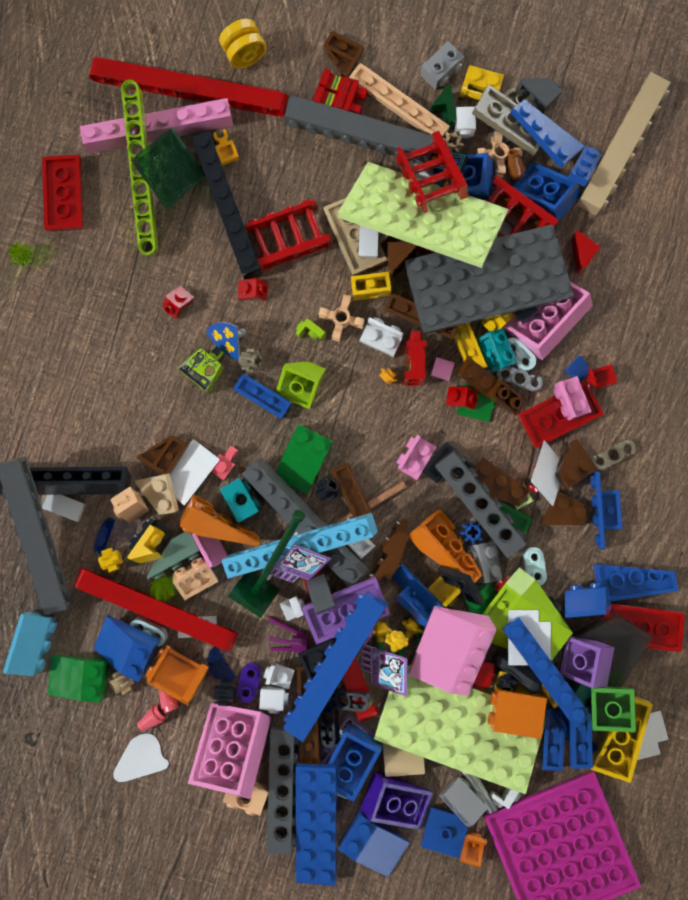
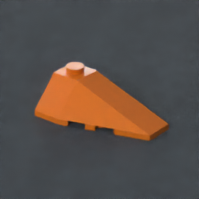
M195 494L192 495L180 519L182 530L198 536L259 546V535L241 523L234 524L228 514H219L214 510L215 506Z
M439 508L416 527L408 537L421 552L438 564L470 575L475 583L482 574L472 556L464 550L462 538L458 539L455 534L453 522Z

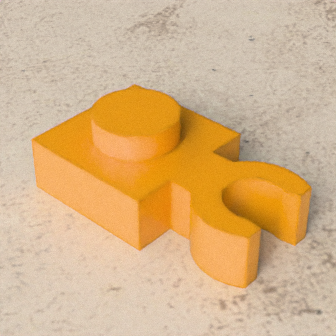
M223 129L224 136L222 138H218L216 132L213 133L215 142L219 144L215 148L222 166L239 160L233 140L228 141V134L225 129Z

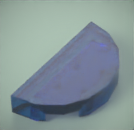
M109 517L102 524L94 545L95 553L102 555L101 551L105 550L116 519Z
M214 646L209 651L206 666L209 667V673L215 679L221 681L236 679L237 676L220 650Z

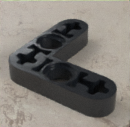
M336 689L331 698L335 697V699L330 700L318 717L320 742L324 747L331 748L340 740L338 710L364 712L373 703L372 697L368 692ZM342 695L347 696L348 705L341 701ZM360 698H362V701H365V704L363 705V702L359 701L355 702V700H359ZM326 713L332 716L331 723L325 719Z

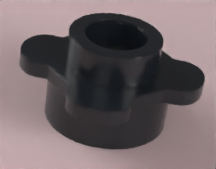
M501 675L499 677V684H496V687L506 691H515V687L518 686V682L512 675Z

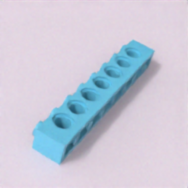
M372 513L293 535L277 563L294 545L320 553L374 537L378 530ZM280 540L235 552L222 559L227 578L264 569Z

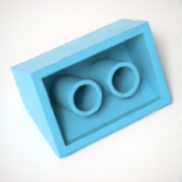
M36 610L20 615L3 673L34 676L42 672L46 662L44 660L45 654L51 647L50 637L57 627V622H55L57 616L44 615L43 612Z

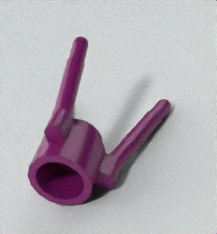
M270 616L267 618L269 621L296 634V636H292V640L268 637L269 641L290 644V647H271V651L299 653L306 650L308 636H304V631L296 630Z

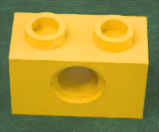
M389 272L351 276L353 301L390 296Z

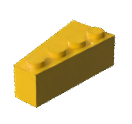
M635 696L636 732L607 731L592 756L593 768H590L591 770L629 783L632 781L653 706L649 701Z

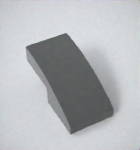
M325 574L306 581L317 615L336 608Z

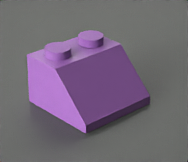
M570 636L565 643L560 674L593 689L607 687L615 647L594 640Z

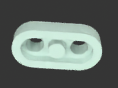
M509 338L510 345L515 347V351H513L517 360L515 365L525 371L531 370L536 364L535 355L519 339ZM522 360H528V365H524Z
M536 547L527 548L523 553L525 572L533 578L535 573H539L540 579L537 582L541 586L547 579L544 555ZM533 553L537 555V559L535 561L531 559V555Z
M137 617L130 623L131 626L160 639L157 647L163 645L168 638V633L164 627L143 617Z

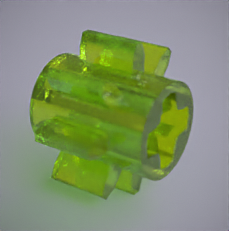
M17 241L15 245L9 246L10 253L7 256L12 258L11 262L14 265H17L19 262L24 267L25 263L31 262L30 255H33V252L28 250L29 246L26 243L21 245Z
M161 576L158 579L156 578L150 588L151 595H156V600H168L174 595L175 585L173 582H170L169 577Z

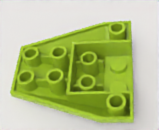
M520 567L505 583L482 614L489 616L497 629L491 643L508 649V637L501 629L508 624V610H539V622H551V661L573 634L537 580Z

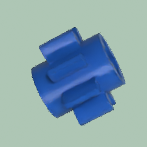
M470 520L469 526L462 524L464 531L459 534L465 536L464 542H467L469 539L471 544L474 545L475 539L482 541V538L479 536L480 533L485 531L479 529L480 523L473 525V521ZM471 527L473 530H476V534L473 535V538L471 535H468L467 533L471 530Z

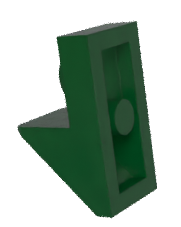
M447 85L432 104L430 112L432 114L442 113L443 122L450 126L449 129H455L457 119L451 85Z

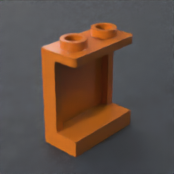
M167 645L165 649L161 648L156 657L158 660L156 665H151L145 675L148 677L147 684L189 706L209 667L204 664L199 665L172 650Z
M496 687L495 692L491 694L493 708L492 712L488 714V724H490L493 732L541 739L547 698L541 693L532 695L501 690L500 687Z

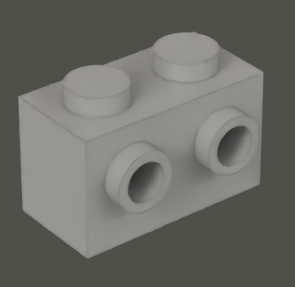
M448 41L422 65L420 75L435 90L440 86L443 87L453 73L457 74L462 69L464 56Z
M458 777L454 778L439 797L467 827H470L476 823L488 807L484 804L485 800L478 793L475 794L470 789L471 785L464 778Z

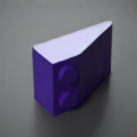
M373 772L360 810L371 822L420 830L433 791L393 776L385 777V774Z

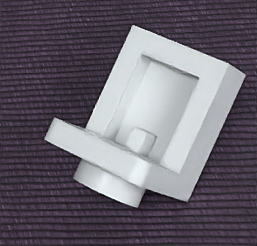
M297 595L280 603L287 621L304 615L302 606L305 603Z
M506 788L502 796L492 789L489 792L494 804L500 808L504 806L507 809L510 808L513 802H517L521 796L520 792Z

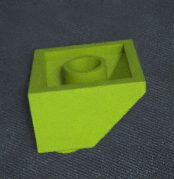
M309 361L286 363L283 366L275 393L288 401L310 409L321 385L326 368Z

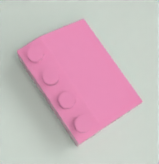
M572 282L570 283L574 293L573 298L536 307L539 315L524 325L514 316L502 327L513 338L519 339L541 360L553 350L593 306L590 293Z
M434 606L408 674L449 693L468 696L495 635L496 627L489 616Z
M211 703L188 784L251 799L272 717L258 711L231 706H218V704Z

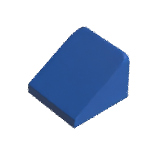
M579 355L564 372L571 378L577 376L580 382L587 375L590 368Z

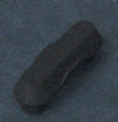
M504 650L493 654L492 660L497 669H503L505 672L513 675L531 694L541 690L542 683L526 665H508V653Z

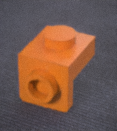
M477 833L466 835L460 862L478 868L481 867L483 849L487 844V840Z

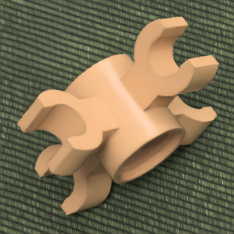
M494 131V136L491 137L492 150L478 148L477 154L488 153L495 163V177L503 178V174L506 173L504 162L508 160L507 153L512 149H509L505 143H502V134ZM513 148L518 149L520 156H522V148Z
M343 295L340 308L331 311L320 307L318 314L319 318L333 321L335 328L332 340L337 342L340 341L343 328H346L348 325L363 329L364 319L350 316L348 308L351 296ZM342 314L347 319L344 322H339L336 319L337 316Z

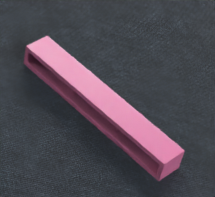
M227 98L145 114L147 142L234 126ZM124 118L80 126L82 142L89 153L127 146ZM135 127L132 130V135L139 134L140 127Z

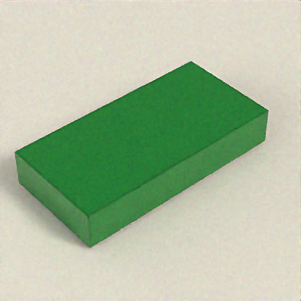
M498 500L503 506L500 508L503 513H508L515 521L513 523L516 529L520 528L525 534L533 519ZM491 514L489 516L495 521H498L500 518L498 514Z

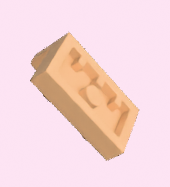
M204 557L196 558L191 564L178 568L172 574L173 583L184 600L219 582L218 577L213 569L208 567Z

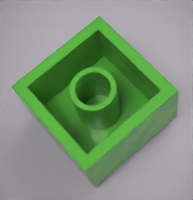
M591 688L592 730L636 732L633 688Z

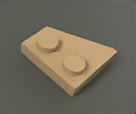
M170 473L135 481V484L159 515L179 510Z

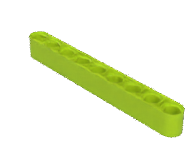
M126 80L121 86L138 248L142 254L152 257L157 254L159 247L143 94L135 81ZM136 88L135 94L128 95L129 89ZM137 107V114L130 115L131 109ZM135 127H140L139 134L132 135V130ZM142 147V152L139 155H135V148ZM139 166H144V172L140 175L137 174L136 169ZM146 185V192L139 194V187ZM147 204L149 207L148 211L144 214L141 213V206ZM149 223L151 226L150 231L144 233L142 227L144 224ZM151 242L153 248L150 252H146L144 246L146 243Z

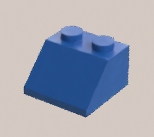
M592 583L590 587L582 588V585H572L570 589L565 591L566 618L604 615L611 610L608 585L602 586V583Z

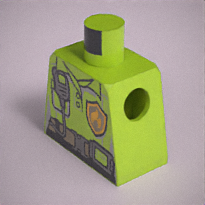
M214 346L209 354L200 348L180 365L178 369L209 394L223 371L224 367L218 360L224 352L217 346Z

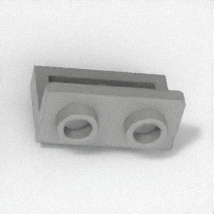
M494 541L466 546L467 554L472 556L482 574L475 584L503 579L497 545Z

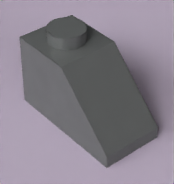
M522 78L517 87V90L522 91V95L525 98L529 96L533 102H536L537 109L543 114L559 99L562 93L560 86L550 78Z

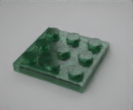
M173 127L168 128L131 159V162L165 209L173 206L205 177L204 172Z

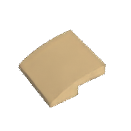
M383 743L385 777L425 774L424 757Z

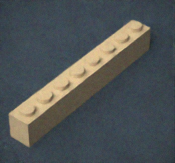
M650 72L576 204L578 207L595 216L600 210L604 211L609 202L606 200L608 195L612 196L618 186L615 184L616 180H621L626 171L624 168L625 164H629L635 155L632 151L635 147L638 148L644 139L641 137L643 131H648L652 124L650 121L651 117H655L660 110L659 102L664 101L669 93L667 88L670 81Z

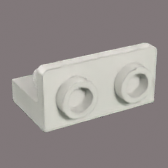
M374 317V319H368L359 342L394 357L404 333L401 332L400 328L393 325L389 327L384 324L383 320Z

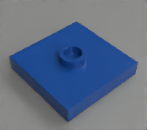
M431 806L421 847L460 858L468 827L454 812Z

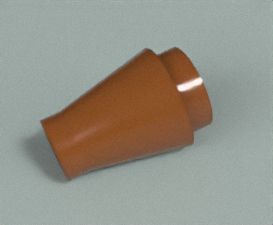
M512 149L507 153V174L511 179L517 180L525 175L526 168L519 150Z

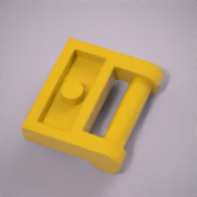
M469 65L459 97L465 98L466 96L479 100L483 93L470 90L468 87L484 91L488 84L500 91L504 75Z

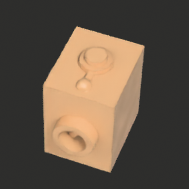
M131 487L110 499L116 516L119 519L123 518L129 524L149 511L142 496Z

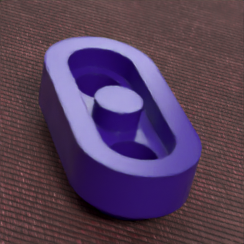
M255 662L246 664L242 669L236 692L238 699L242 702L252 701L258 690L262 669ZM253 670L255 672V676H249L248 671ZM244 689L249 690L250 694L248 696L243 694Z

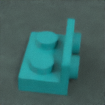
M503 328L490 331L477 339L490 374L497 373L517 363Z

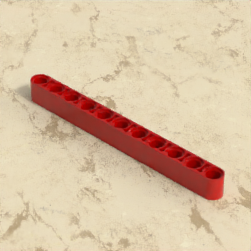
M99 57L92 59L89 78L97 83L121 87L126 80H133L144 92L202 103L227 98L230 108L277 117L285 115L289 98L286 93Z

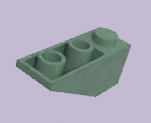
M184 532L171 539L161 554L164 558L157 560L147 578L151 579L154 577L157 580L166 575L164 571L169 568L173 571L182 566V561L187 558L191 561L200 556L198 553L200 549L192 534Z

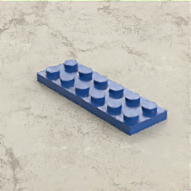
M297 763L296 883L336 886L337 765Z

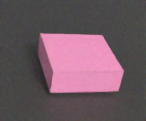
M436 357L431 376L449 382L454 362Z

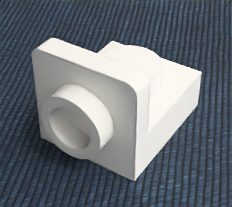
M272 663L271 667L267 666L263 677L267 679L265 684H273L289 689L295 669Z

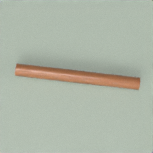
M402 481L368 502L370 509L407 488L405 483ZM350 512L349 514L345 515L337 521H345L348 518H353V516Z

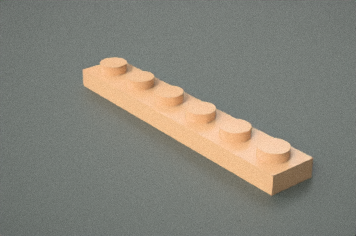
M360 63L349 76L352 80H359V86L368 89L370 96L422 133L432 135V133L440 131L442 137H444L450 126L363 64Z

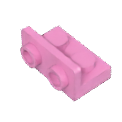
M577 376L563 382L560 381L554 385V394L557 399H560L562 404L561 412L564 417H567L568 421L591 412Z
M418 434L415 438H410L406 445L409 448L407 453H402L396 462L399 464L398 470L415 480L419 478L436 449V446L420 438L421 436Z

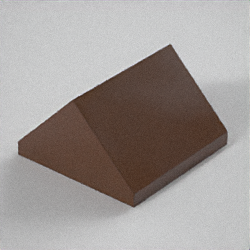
M388 242L387 272H389L390 282L404 269V260L412 259L416 256L417 245L409 242Z

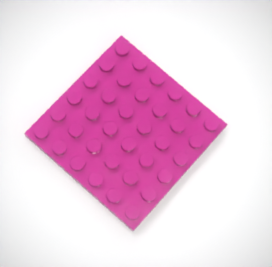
M593 770L519 799L517 802H513L509 809L502 806V808H497L496 812L483 814L517 900H611L641 887Z

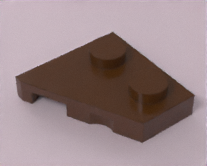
M331 31L323 45V50L341 75L349 78L364 52V47Z
M171 435L161 443L152 446L146 452L140 453L136 458L161 474H171L189 445Z
M577 438L571 441L568 452L563 456L562 463L555 472L565 490L597 470Z
M558 491L554 505L549 504L540 524L584 525L592 508Z

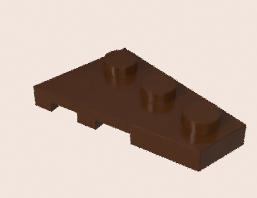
M484 457L474 468L478 474L477 480L481 484L484 482L491 491L488 494L493 499L496 497L501 502L519 507L530 492V490ZM467 483L464 488L472 492L476 486L473 483Z

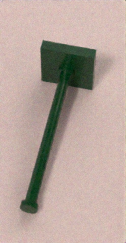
M295 510L292 514L293 519L261 575L258 576L253 572L244 574L228 595L229 598L262 618L280 591L266 580L299 523L305 519V514L300 510Z

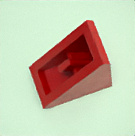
M575 231L571 237L576 273L578 274L585 269L601 246L580 231Z

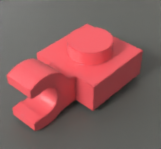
M230 446L225 456L219 454L217 458L220 460L211 472L225 480L236 466L231 461L239 451Z

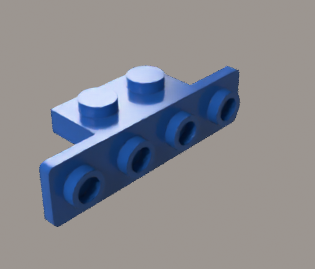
M597 471L593 472V476H590L591 488H594L595 495H592V506L596 507L593 523L594 526H597L598 534H595V545L599 546L600 550H605L604 530L622 529L619 490L601 491L600 472Z
M403 564L396 569L392 579L403 591L395 599L424 627L429 621L434 606L446 607Z

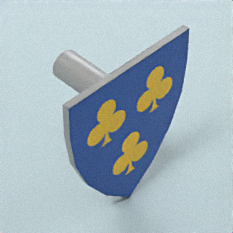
M217 322L211 325L206 330L211 341L224 354L239 361V338L246 335V330L244 328L238 330L237 325L227 322Z

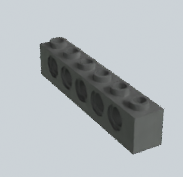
M453 450L437 462L435 467L504 555L509 558L527 545L525 541L526 535L520 528L516 529L513 523L515 521L508 513H503L500 509L503 506L496 497L492 499L488 494L491 491L484 482L481 484L477 480L478 474L472 467L468 468L466 466L464 456L460 452L456 453ZM454 468H462L464 471L463 475L460 477L455 476L452 472ZM467 483H473L476 486L472 492L466 491L464 487ZM484 498L488 503L486 506L480 507L476 503L477 500ZM491 514H498L500 518L497 522H491L489 516ZM509 529L512 533L509 537H503L501 531Z
M272 726L270 730L267 854L291 855L292 847H296V834H293V827H296V814H293V806H296V793H294L296 773H294V765L298 763V753H295V745H298L299 739L284 730V726ZM287 745L290 751L283 753L280 751L279 746ZM286 765L289 771L282 773L279 770V766ZM284 785L289 791L281 793L278 787ZM285 806L288 812L280 813L278 807ZM285 827L287 829V832L281 834L278 832L277 828Z

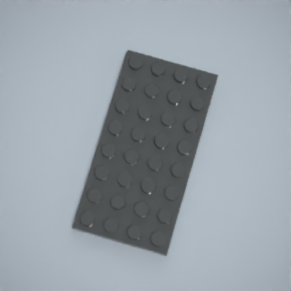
M552 225L496 238L482 268L440 253L404 260L423 335L574 297Z

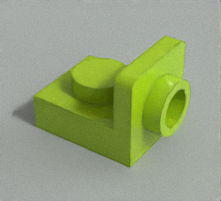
M308 318L305 322L301 321L296 327V336L298 338H301L306 331L314 340L318 338L322 341L326 336V332Z

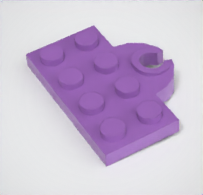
M376 577L331 594L335 609L317 615L312 602L302 606L316 644L333 638L340 627H345L347 622L344 619L350 610L354 612L357 605L354 603L360 593L364 595L367 591H370L384 600ZM387 606L380 618L390 615ZM373 629L363 645L367 644L370 638H372Z

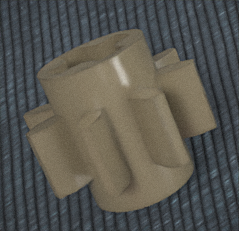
M247 348L246 352H242L239 356L241 369L252 373L255 372V368L259 369L262 365L260 352L251 348Z

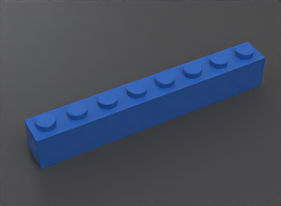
M367 591L364 595L360 593L354 603L357 605L354 612L350 610L344 619L347 624L344 628L340 627L334 636L337 639L334 645L329 644L324 652V655H326L323 662L319 661L314 669L316 675L314 678L310 677L304 685L305 693L303 695L299 694L295 700L296 708L294 711L290 710L284 718L286 724L283 729L302 742L311 731L388 605L387 602L370 591Z

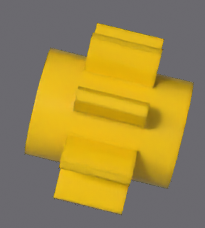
M108 548L101 551L103 556L98 557V561L102 570L108 569L110 573L120 569L119 564H122L123 560L118 550L113 551V548Z

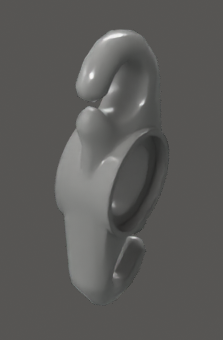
M508 366L496 373L497 378L503 380L501 373L505 370L508 371L509 376L504 381L512 383L517 388L535 392L543 387V380L539 376L537 377L538 385L533 387L531 381L535 379V375H530L522 369ZM515 375H524V383H517L515 381Z

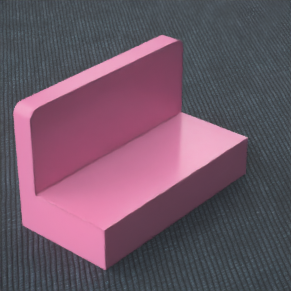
M192 533L209 568L221 564V560L228 556L220 539L198 536Z

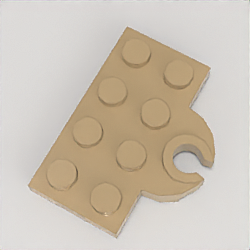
M344 198L323 207V210L352 276H356L387 262L381 244L388 239L389 235L378 232L377 258L359 257L360 225L338 218V211L346 200Z

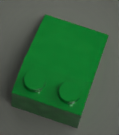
M298 424L276 473L288 485L308 494L333 445V441Z
M51 655L47 695L76 701L102 702L107 697L110 663L104 658Z

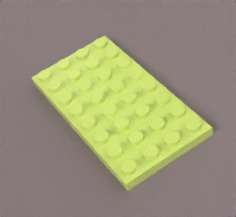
M367 162L338 211V218L474 266L483 267L506 218L507 208L469 195L468 198L461 200L458 194L453 192L427 202L428 212L424 213L422 207L418 208L415 201L416 195L415 193L411 194L408 186L409 181L404 179L402 173ZM431 184L421 189L424 195L444 187Z
M407 665V697L389 690L373 739L526 794L541 739L493 732L490 724H488V714L492 712L493 708L491 695L471 688L468 696L449 693L408 674L410 666Z

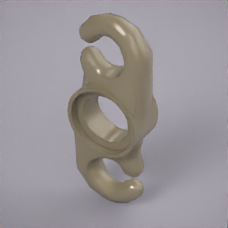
M624 440L598 454V457L604 460L602 465L596 463L597 456L595 455L591 461L597 470H604L630 456V453L624 451L625 445L631 446L632 455L636 453V445L632 441ZM611 450H616L619 454L618 459L615 461L609 457Z

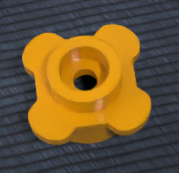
M390 368L381 369L382 372L379 376L386 383L391 385L393 382L398 381L395 378L396 374Z

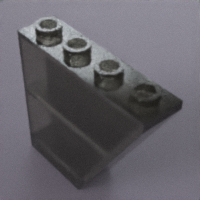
M615 612L581 628L571 635L615 647L607 687H622L653 638L648 631ZM565 644L551 661L554 665L557 663L562 665Z

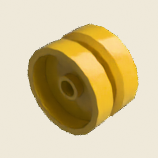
M245 18L231 23L222 31L219 37L220 45L226 53L227 59L231 66L236 69L246 68L255 64L265 55L267 45L252 19Z

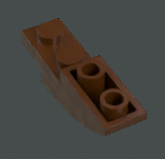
M466 358L457 373L466 381L467 385L513 415L517 416L526 401L524 397L504 381L496 379L471 358Z
M406 519L397 520L392 527V530H394L390 537L386 536L382 541L381 546L383 548L381 550L387 556H382L376 564L378 569L375 573L371 572L366 580L376 577L379 583L383 576L389 580L392 578L401 561L406 544Z

